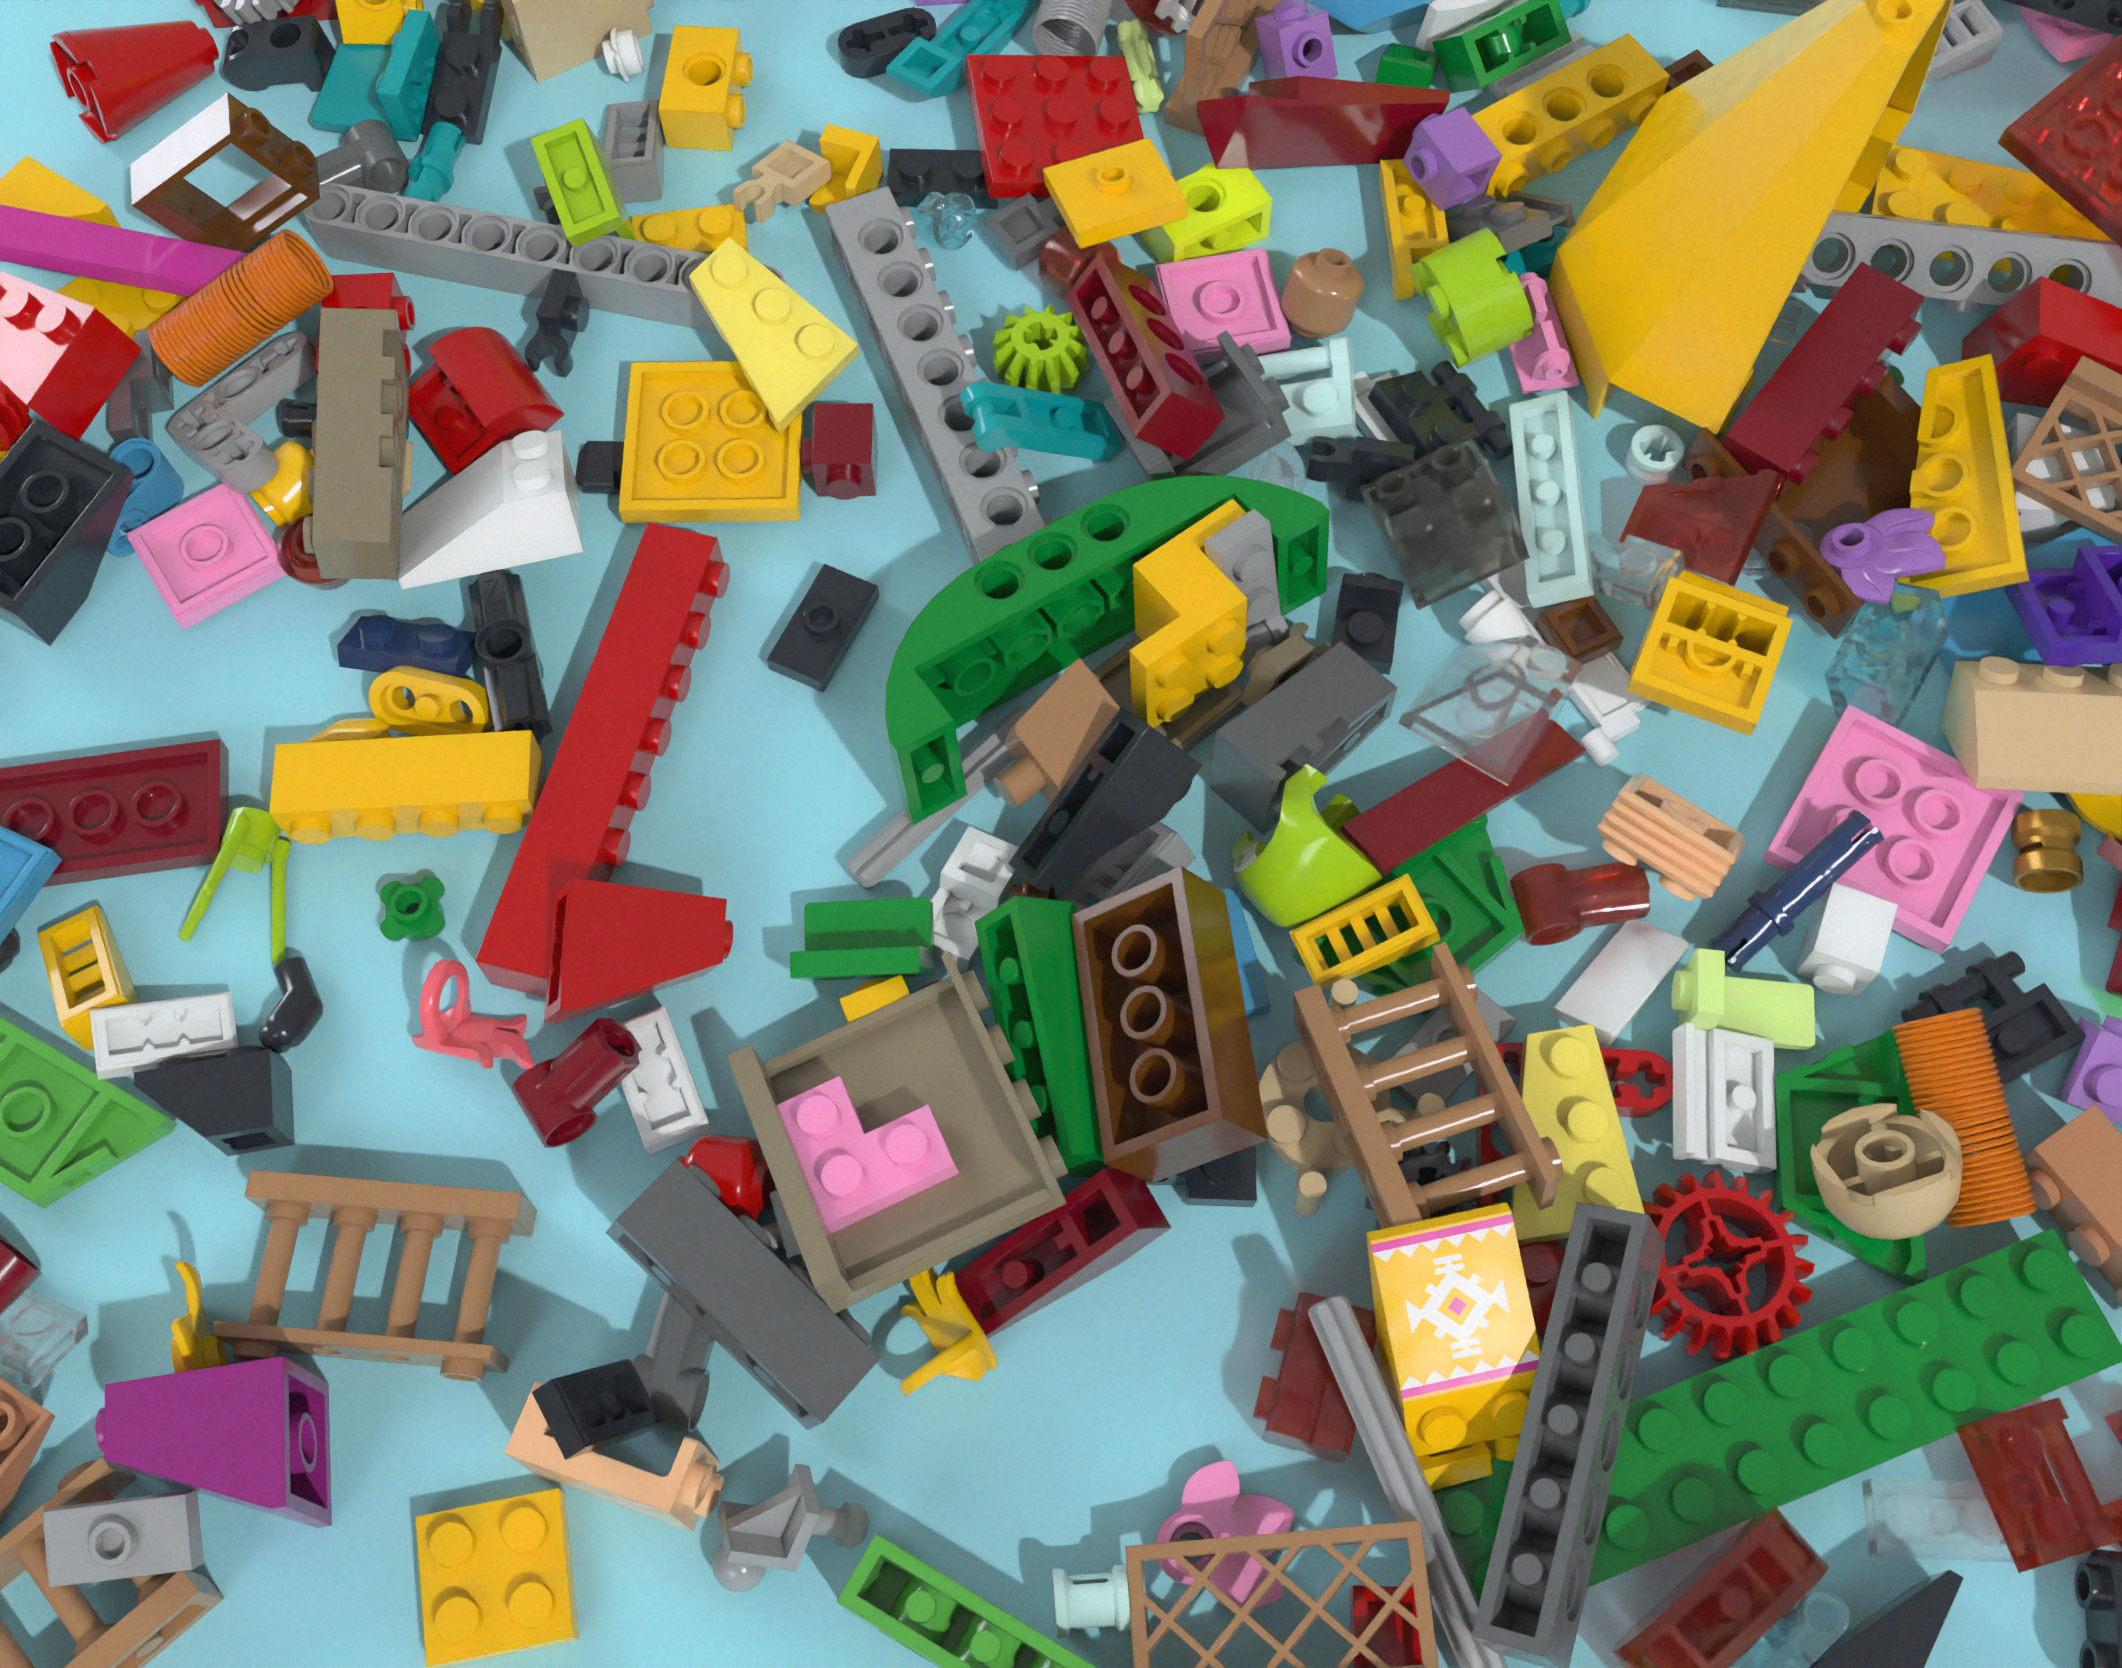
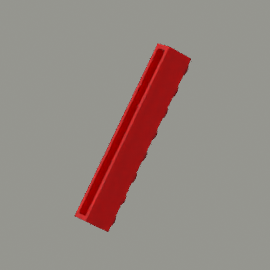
M651 522L647 523L475 959V962L490 984L546 998L555 893L570 878L609 883L614 867H621L624 864L631 842V835L628 829L635 811H642L648 802L651 791V776L649 773L655 757L663 756L668 748L672 731L670 717L676 702L682 703L687 697L691 684V668L689 666L695 650H702L708 641L711 628L709 613L714 599H721L727 590L730 567L728 563H724L717 537Z

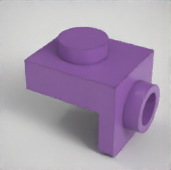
M2107 1014L2103 1024L2100 1025L2080 1017L2077 1025L2086 1037L2057 1096L2066 1103L2083 1110H2087L2093 1104H2096L2110 1121L2122 1125V1020Z

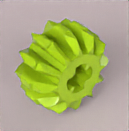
M1050 302L1043 312H1035L1026 304L1022 312V318L1006 314L1003 330L995 331V337L992 341L993 354H995L993 365L998 379L1005 380V385L1053 394L1060 395V389L1076 392V388L1079 385V377L1086 375V370L1089 369V353L1087 352L1088 341L1081 327L1076 326V319H1074L1072 311L1056 316V311Z

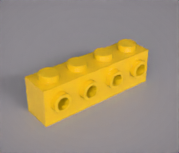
M531 730L276 744L269 814L290 840L310 845L324 844L334 837L358 836L370 841H385L393 838L395 834L423 833L427 836L439 838L454 836L459 830L486 829L498 834L516 833L522 827H528L544 787L545 757Z

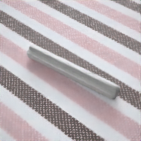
M1023 706L1015 708L961 757L968 795L915 825L907 818L904 809L900 811L846 860L847 872L852 879L865 889L874 887L1013 761L1014 758L1004 742L1011 728L1028 709Z

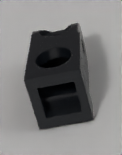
M315 15L254 21V23L235 26L229 31L222 71L225 78L231 84L247 91L258 92L266 90L272 84L305 82L311 92L321 91L336 51Z

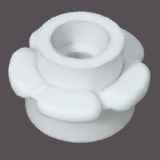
M616 27L612 28L610 32L611 40L602 42L608 69L612 75L620 73L625 82H631L630 76L645 73L644 60L634 29L619 32Z

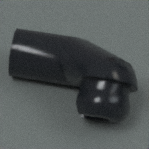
M292 957L281 961L273 970L283 997L268 1015L267 1021L260 1027L258 1035L262 1046L266 1049H271L276 1054L286 1053L291 1047L299 1046L307 1038L323 1014L322 1000L306 960L302 957Z

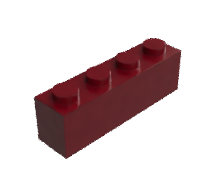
M1861 261L1726 433L1722 446L1769 497L1778 501L1791 483L1802 487L1808 480L1822 457L1816 453L1826 439L1833 443L1838 441L1856 411L1850 408L1860 395L1866 399L1872 397L1889 371V367L1884 365L1893 352L1902 357L1918 336L1923 324L1915 321L1925 296Z

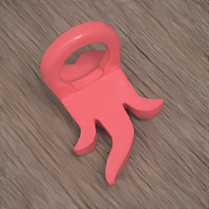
M445 958L436 962L429 971L423 985L420 998V1021L423 1033L412 1036L414 1045L427 1051L479 1062L482 1068L485 1069L493 1067V1057L513 1060L521 1069L528 1070L533 1068L534 1060L531 1058L528 1044L523 1038L527 1026V1015L509 1020H499L471 1014L470 981L464 965L459 961ZM454 975L458 983L457 1002L449 1010L439 1014L441 992L447 980Z

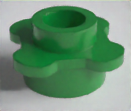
M428 876L422 879L420 883L406 885L399 881L387 883L380 892V899L385 904L386 918L380 925V930L384 937L393 942L400 941L403 938L411 941H421L441 933L446 924L444 909L440 903V899L445 893V887L442 882L435 877ZM410 905H418L416 912L412 914L407 913Z

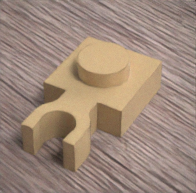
M787 140L751 167L753 180L745 181L733 190L734 206L736 210L742 212L747 206L754 204L756 220L764 223L775 213L776 205L780 202L785 201L796 207L830 181V161Z

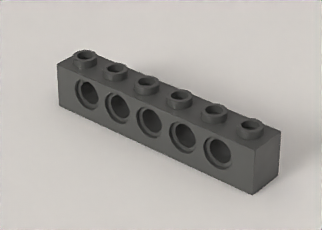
M1577 1201L1471 1635L1497 1654L1545 1668H1569L1664 1253L1666 1243L1648 1214Z

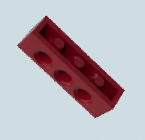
M1099 252L1067 294L1066 299L1134 436L1189 461L1203 443L1214 434L1217 426L1225 418V414L1152 279Z

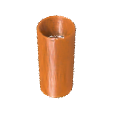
M280 230V233L271 236V239L267 240L266 243H262V246H258L248 256H244L243 260H239L238 264H233V267L228 268L227 272H222V275L217 276V279H213L203 289H199V292H195L185 302H181V305H177L176 308L168 312L167 315H164L163 318H160L159 321L150 325L149 338L151 345L163 364L178 379L187 385L196 388L202 387L208 381L217 377V374H221V371H225L230 365L239 361V358H243L252 349L261 345V342H265L266 339L272 337L278 330L283 329V326L294 321L298 316H301V313H305L310 307L319 303V300H323L324 297L332 293L333 281L331 275L318 254L303 238L291 230Z
M1978 1007L1894 1025L1891 1029L1895 1032L1893 1037L1897 1039L1895 1044L1899 1045L1896 1050L1900 1052L1898 1057L1902 1058L1900 1063L1904 1065L1902 1070L1906 1072L1904 1075L1908 1079L1906 1084L1910 1085L1907 1090L1911 1092L1909 1097L1913 1098L1911 1103L1915 1105L1913 1109L1917 1112L1915 1117L1921 1119L1919 1108L1938 1115L1953 1127L1957 1138H1961L1958 1140L1961 1146H1965L1961 1147V1153L1968 1154L1962 1156L1963 1170L1958 1201L1945 1218L1947 1220L1945 1225L1950 1228L2007 1220L2031 1214L2038 1209L2034 1205L2036 1200L2032 1198L2034 1193L2030 1191L2033 1186L2028 1184L2031 1179L2026 1177L2028 1172L2024 1170L2026 1165L2022 1163L2024 1161V1158L2021 1157L2023 1152L2017 1149L2020 1143L2014 1141L2018 1137V1135L2012 1133L2016 1127L2010 1125L2013 1119L2008 1116L2011 1111L2007 1109L2009 1104L2005 1102L2007 1097L2003 1095L2005 1092L2001 1088L2003 1083L1999 1082L2001 1077L1997 1075L1999 1070L1995 1068L1998 1063L1993 1061L1995 1059V1056L1992 1055L1993 1049L1989 1048L1992 1043L1987 1041L1990 1036L1986 1035L1988 1030L1984 1028L1986 1023L1982 1021L1984 1016L1980 1014L1982 1009Z

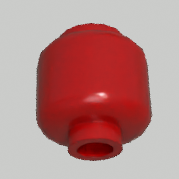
M705 1134L693 1141L686 1156H679L677 1158L687 1169L690 1166H696L704 1171L721 1191V1196L718 1200L737 1218L740 1215H746L755 1221L758 1219L761 1211H769L772 1208L769 1193L776 1191L777 1188L757 1139L743 1136Z

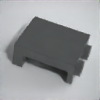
M1227 330L1216 336L1224 353V358L1202 373L1221 406L1225 418L1217 426L1214 434L1203 443L1189 461L1136 438L1115 396L1113 395L1103 401L1122 440L1148 481L1181 476L1227 475L1292 436L1282 415V412L1290 408L1287 398L1273 377L1265 381L1262 380L1261 376L1265 374L1264 368L1249 343L1238 347Z

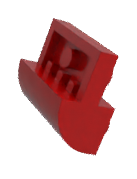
M487 327L460 329L433 343L427 348V351L436 362L409 387L410 415L455 476L499 443L512 440L517 435L527 431L538 430L545 433L564 415V412L507 337Z

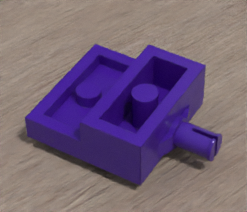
M2122 545L2079 547L2072 568L2028 569L2029 581L2005 586L2004 592L2045 666L2074 667L2079 664L2122 663Z

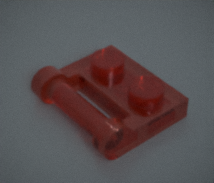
M2060 1397L2032 1406L1977 1419L1955 1428L2018 1573L2122 1541V1532L2116 1519H2107L2063 1421L2069 1419V1416ZM2044 1452H2045V1454H2046V1457H2047V1459H2048V1461H2049V1463H2050V1466H2051V1468H2052V1470H2053V1472H2054V1474H2055V1477H2056V1479H2057V1481H2058V1483H2059V1485H2060V1488H2061V1490H2062V1492H2063V1494H2064V1496H2065V1499H2066L2068 1505L2065 1503V1501H2064V1499H2063V1497H2062V1495H2061V1492H2060V1490H2059V1488H2058V1486H2057V1484H2056V1481H2055V1479H2054V1477H2053V1475H2052V1473H2051V1470H2050V1468H2049V1466H2048V1464H2047V1461H2046V1459H2045V1457H2044Z

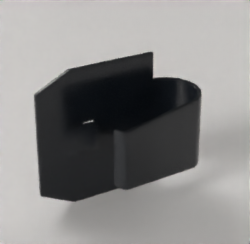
M587 441L579 452L575 478L577 486H582L583 494H619L624 441Z

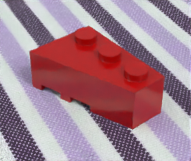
M2040 276L1962 339L1961 361L1991 354L1996 370L2000 401L2049 408L2082 355L2122 375V309Z

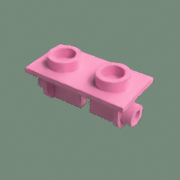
M1533 272L1520 275L1518 279L1527 298L1534 327L1530 329L1531 335L1508 346V350L1522 395L1579 386L1580 382L1551 292L1548 290L1545 280L1538 278L1537 274Z

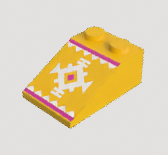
M1507 1202L1367 1232L1381 1376L1416 1456L1436 1454L1471 1446V1444L1489 1442L1501 1439L1502 1437L1520 1434L1541 1352L1513 1216Z

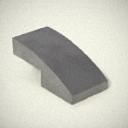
M149 329L138 331L133 338V341L142 350L111 393L108 432L117 445L131 438H145L153 442L152 414L175 410L172 372L163 364L154 351L149 338Z

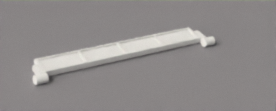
M1364 371L1354 374L1356 424L1367 438L1401 443L1368 399L1375 383L1392 378V375L1388 372L1370 380ZM1320 374L1314 377L1312 380L1324 379L1327 377L1324 374ZM1413 460L1408 490L1488 593L1496 590L1503 599L1511 597L1540 647L1549 655L1544 665L1594 727V730L1586 734L1580 743L1599 767L1607 765L1619 755V751L1613 742L1638 729L1641 721L1635 714L1645 709L1649 705L1650 700L1626 691L1631 676L1612 652L1569 672L1566 671L1534 625L1539 613L1561 603L1538 608L1532 607L1527 596L1521 537L1470 473L1431 483Z

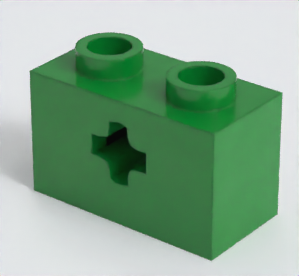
M1513 0L1432 43L1450 92L1453 94L1480 89L1572 42V38L1558 0Z

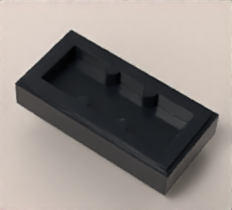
M824 564L767 658L769 669L824 692L879 598L878 586Z
M629 1358L551 1379L532 1392L565 1460L640 1436L661 1423L660 1416Z

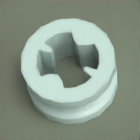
M1654 424L1642 427L1634 434L1625 455V466L1628 473L1635 480L1643 484L1659 485L1666 483L1673 478L1678 469V464L1684 455L1682 439L1674 430L1666 426ZM1648 448L1658 450L1657 457L1665 455L1663 461L1651 460L1652 454L1644 455L1645 450Z

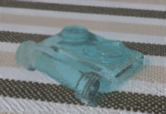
M1819 1590L1802 1597L1798 1605L1791 1603L1774 1605L1767 1609L1762 1616L1761 1630L1763 1635L1757 1636L1747 1645L1739 1641L1720 1656L1710 1668H1808L1847 1629L1850 1619L1848 1607L1841 1597L1827 1590Z

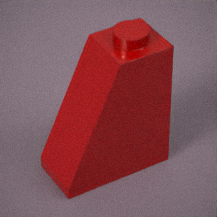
M570 878L555 893L544 1022L558 1024L702 977L722 964L723 959L728 957L733 942V923L731 920H726L727 899Z

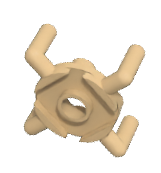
M1348 979L1336 981L1331 989L1327 1003L1328 1006L1338 1004L1342 1010L1355 1006L1358 997L1356 984ZM1293 1042L1286 1045L1271 1061L1261 1080L1258 1081L1268 1137L1267 1141L1276 1151V1155L1285 1164L1298 1170L1293 1206L1298 1214L1309 1217L1316 1214L1320 1208L1327 1188L1325 1175L1342 1173L1351 1169L1354 1164L1335 1120L1319 1122L1311 1118L1306 1112L1304 1100L1312 1093L1323 1091L1302 1042ZM1346 1044L1354 1064L1363 1061L1368 1067L1379 1063L1373 1057L1365 1055L1358 1049ZM1389 1089L1376 1093V1101L1371 1102L1379 1122L1389 1120L1393 1126L1445 1108L1443 1099L1434 1093L1424 1094L1419 1099L1414 1111L1391 1107Z

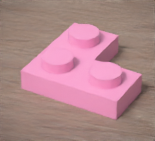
M840 1076L777 1105L822 1219L831 1233L839 1231L959 1174V1170L929 1105L866 1133L849 1091Z

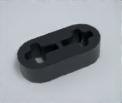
M912 7L854 23L846 27L838 38L841 67L850 76L861 79L885 74L886 67L915 39L911 37V33L929 42L937 35L934 17L924 9ZM864 48L866 53H861L859 49Z

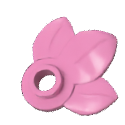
M1231 1460L1220 1461L1200 1468L1190 1477L1184 1487L1180 1511L1172 1514L1164 1521L1158 1531L1156 1543L1178 1542L1186 1535H1195L1200 1539L1289 1532L1295 1513L1289 1506L1268 1496L1240 1495V1483L1233 1462ZM1274 1551L1259 1553L1265 1558H1268L1273 1554ZM1248 1553L1233 1554L1225 1559L1210 1578V1581L1242 1608L1269 1572ZM1214 1556L1202 1557L1200 1560L1190 1563L1202 1572ZM1175 1560L1158 1561L1164 1573L1172 1580L1188 1586L1194 1582L1195 1578ZM1277 1580L1256 1608L1269 1605L1282 1597L1283 1589L1280 1581Z

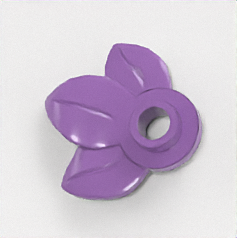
M1898 508L1883 511L1864 524L1848 523L1835 527L1822 538L1819 547L1820 555L1851 588L1854 595L1862 601L1875 604L1889 603L1895 589L1896 578L1924 574L1946 567V558L1942 548L1933 537L1927 534L1935 523V516L1927 511L1915 508Z

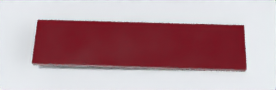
M1541 709L1344 823L1341 826L1340 832L1368 858L1382 875H1385L1583 755L1585 749Z

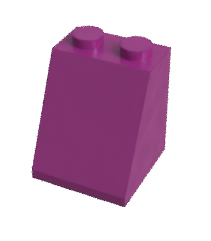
M281 1356L105 1384V1407L98 1411L95 1423L97 1443L101 1451L104 1452L105 1460L168 1484L188 1490L197 1489L199 1493L316 1528L332 1526L329 1383L286 1357Z

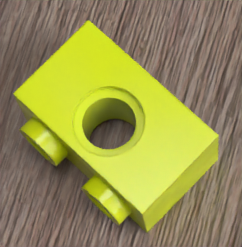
M1214 162L1206 164L1197 172L1176 181L1187 199L1188 217L1139 232L1160 264L1237 252L1269 237L1273 199L1249 168L1216 169Z

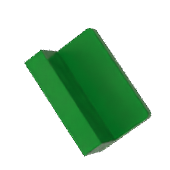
M916 897L814 902L805 905V951L790 952V978L805 981L894 978L902 975V977L935 976L933 902L931 899Z

